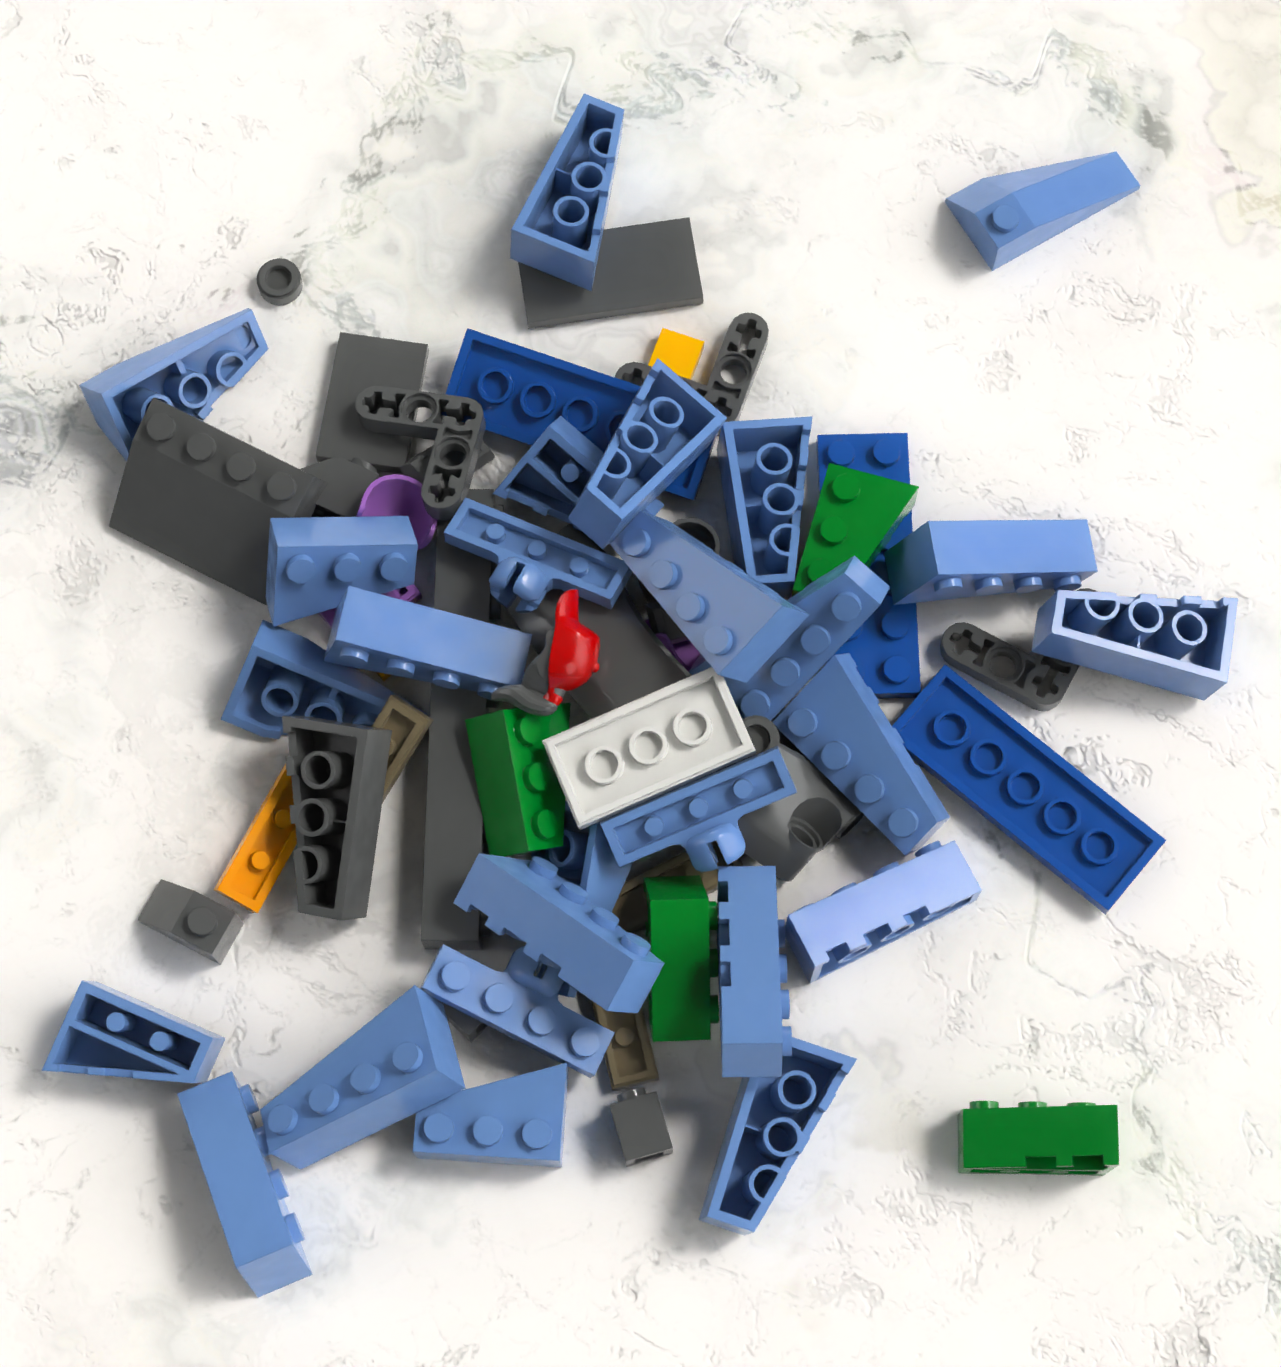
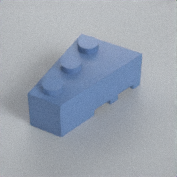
M560 416L545 429L493 494L504 499L511 498L532 507V511L544 516L547 514L572 524L573 528L580 530L568 517L604 452ZM656 498L643 511L655 516L664 504Z
M82 980L42 1071L182 1083H205L209 1078L226 1038L102 983Z

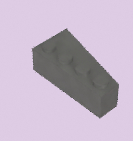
M282 716L283 733H288L290 756H285L287 776L292 778L294 805H289L291 824L296 826L297 849L293 850L298 913L336 920L365 918L367 916L392 730L307 716Z

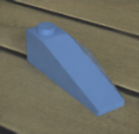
M1116 151L982 178L946 198L945 203L987 265L994 271L1139 190L1141 185Z
M247 308L120 362L79 386L97 425L127 462L133 438L153 397L198 419L204 420L213 410L212 404L228 387H234L269 348L252 309Z
M262 620L221 720L259 736L280 739L281 735H288V733H283L282 716H307L371 727L390 695L397 694L353 667L323 662L325 649L301 635L279 626L273 627L272 623ZM400 697L401 699H403L404 701H406L407 703H409L410 705H412L413 707H415L416 709H418L419 711H421L422 713H424L425 715H427L426 712H424V711L421 710L420 708L416 707V706L413 705L412 703L408 702V701L405 700L404 698Z
M565 801L563 846L531 853V858L534 856L540 857L554 864L558 868L557 875L560 878L583 888L588 893V901L594 906L604 908L612 912L633 864L631 862L622 867L618 866L600 822L580 830L567 801ZM539 962L536 968V974L542 964L541 962ZM564 981L558 995L575 998L578 990Z

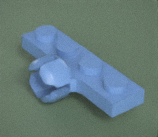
M466 497L444 531L445 543L497 564L489 578L491 595L506 608L513 604L518 595L521 598L520 603L515 609L518 613H529L536 610L546 593L552 589L564 591L577 589L579 597L612 609L632 575V570L619 558Z
M778 746L607 818L601 821L600 825L619 867L671 845H681L686 849L691 863L696 870L700 872L719 869L717 866L719 861L711 842L717 841L727 865L734 862L744 854L746 848L745 840L738 826V820L747 813L797 793V789Z
M444 944L439 948L420 987L421 990L562 1064L567 1063L568 1067L589 1078L595 1076L615 1032L564 1007L558 1001V992L564 982L558 977L561 968H553L542 963L536 976H534L533 974L539 961L536 962L522 952L525 946L513 952L503 972L495 971Z

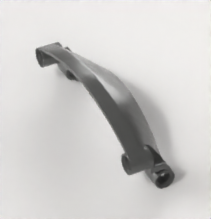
M568 524L557 533L606 553L584 532L573 528L572 524ZM625 587L612 609L579 597V622L597 633L601 640L598 657L600 667L585 684L567 692L591 719L692 676L657 638L634 605ZM550 590L544 596L539 607L529 613H518L515 611L521 601L518 595L509 608L504 607L511 614L522 632L532 634L530 644L538 655L545 647L547 632L555 628L556 606L561 595L566 592L564 590ZM779 743L778 748L797 789V793L743 815L738 820V826L746 843L744 853L763 866H776V877L789 882L835 836L840 839L846 835L863 818L864 814L807 757Z

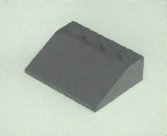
M153 397L133 438L109 527L267 605L266 580L270 518L311 517L316 508L315 503L327 482Z

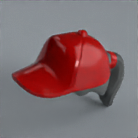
M577 589L567 590L559 598L555 611V628L547 632L545 647L527 667L522 684L498 688L491 694V700L508 702L532 715L549 716L557 710L567 691L582 686L590 679L593 673L599 670L598 657L601 640L597 633L579 622V592Z

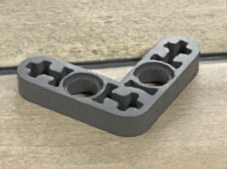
M743 313L733 319L707 385L679 376L716 409L718 405L726 407L725 415L728 417L725 422L739 421L767 347L769 329L766 321L755 313ZM748 328H753L756 330V338H751L746 355L739 352L742 339L741 333H745ZM638 362L626 363L618 369L615 378L631 383L634 377L641 378V383H643L652 366ZM728 365H738L745 370L747 376L740 383L730 384L724 381L721 372Z
M371 386L364 389L356 398L355 408L359 421L366 430L435 440L422 484L421 496L425 510L432 518L437 520L452 519L465 497L467 498L486 430V421L480 403L468 397L386 386ZM377 404H384V408H379L376 414L370 413L369 410H375ZM419 407L429 408L433 411L431 417L423 422H414L408 418L410 413ZM442 412H446L447 416H443L442 423ZM394 413L399 414V418H395ZM464 416H471L472 419H468L465 425L460 426L457 424V422H461L464 419ZM451 451H460L466 455L465 460L457 466H447L441 462L443 457ZM444 480L449 481L448 487L451 496H446L443 502H436V498H440L443 494Z
M1083 588V589L1077 590V591L1098 592V591L1093 590V589H1090V588ZM965 622L949 626L944 632L940 644L941 655L950 666L1038 711H1049L1061 702L1080 666L1041 654L1034 657ZM962 636L970 639L968 647L979 654L983 645L990 648L984 656L981 667L974 664L978 658L976 653L965 649L961 655L956 654L953 651L955 643L951 639L959 641ZM997 656L1009 657L1014 662L1016 671L1008 678L998 677L990 669V661ZM1049 668L1058 671L1050 687V690L1056 694L1047 693L1044 698L1036 695L1038 687L1032 682L1040 684L1044 680Z

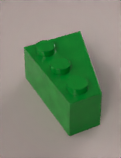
M829 463L792 590V597L802 591L807 585L854 555L870 568L881 550L883 551L891 540V536L905 516L907 517L914 507L919 487Z
M571 702L561 703L557 710L549 716H536L519 708H513L465 720L489 855L510 857L563 846L566 797L542 740L569 729Z
M700 875L643 877L644 892L647 895L645 935L648 937V943L651 945L649 951L665 963L648 994L649 1029L652 1041L711 1040V1024L719 1023L718 995H710V977H718L717 948H709V930L718 929L717 902L709 901Z
M972 1101L969 1102L970 1109H962L957 1115L958 1173L1104 1176L1119 1165L1118 1105L1074 1102L1067 1103L1066 1106H1047L1046 1102L1029 1101L1018 1103V1107L999 1108V1102Z

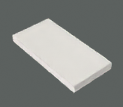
M712 667L542 740L580 830L757 754L724 677L718 675Z

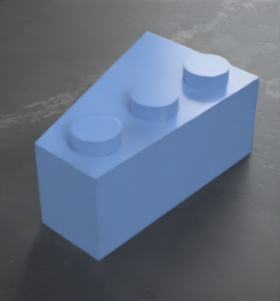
M409 517L270 518L266 601L273 627L337 608L348 586L383 594L413 585L415 581L418 543Z
M567 1063L461 1090L417 1112L412 1152L419 1159L562 1167L569 1072Z

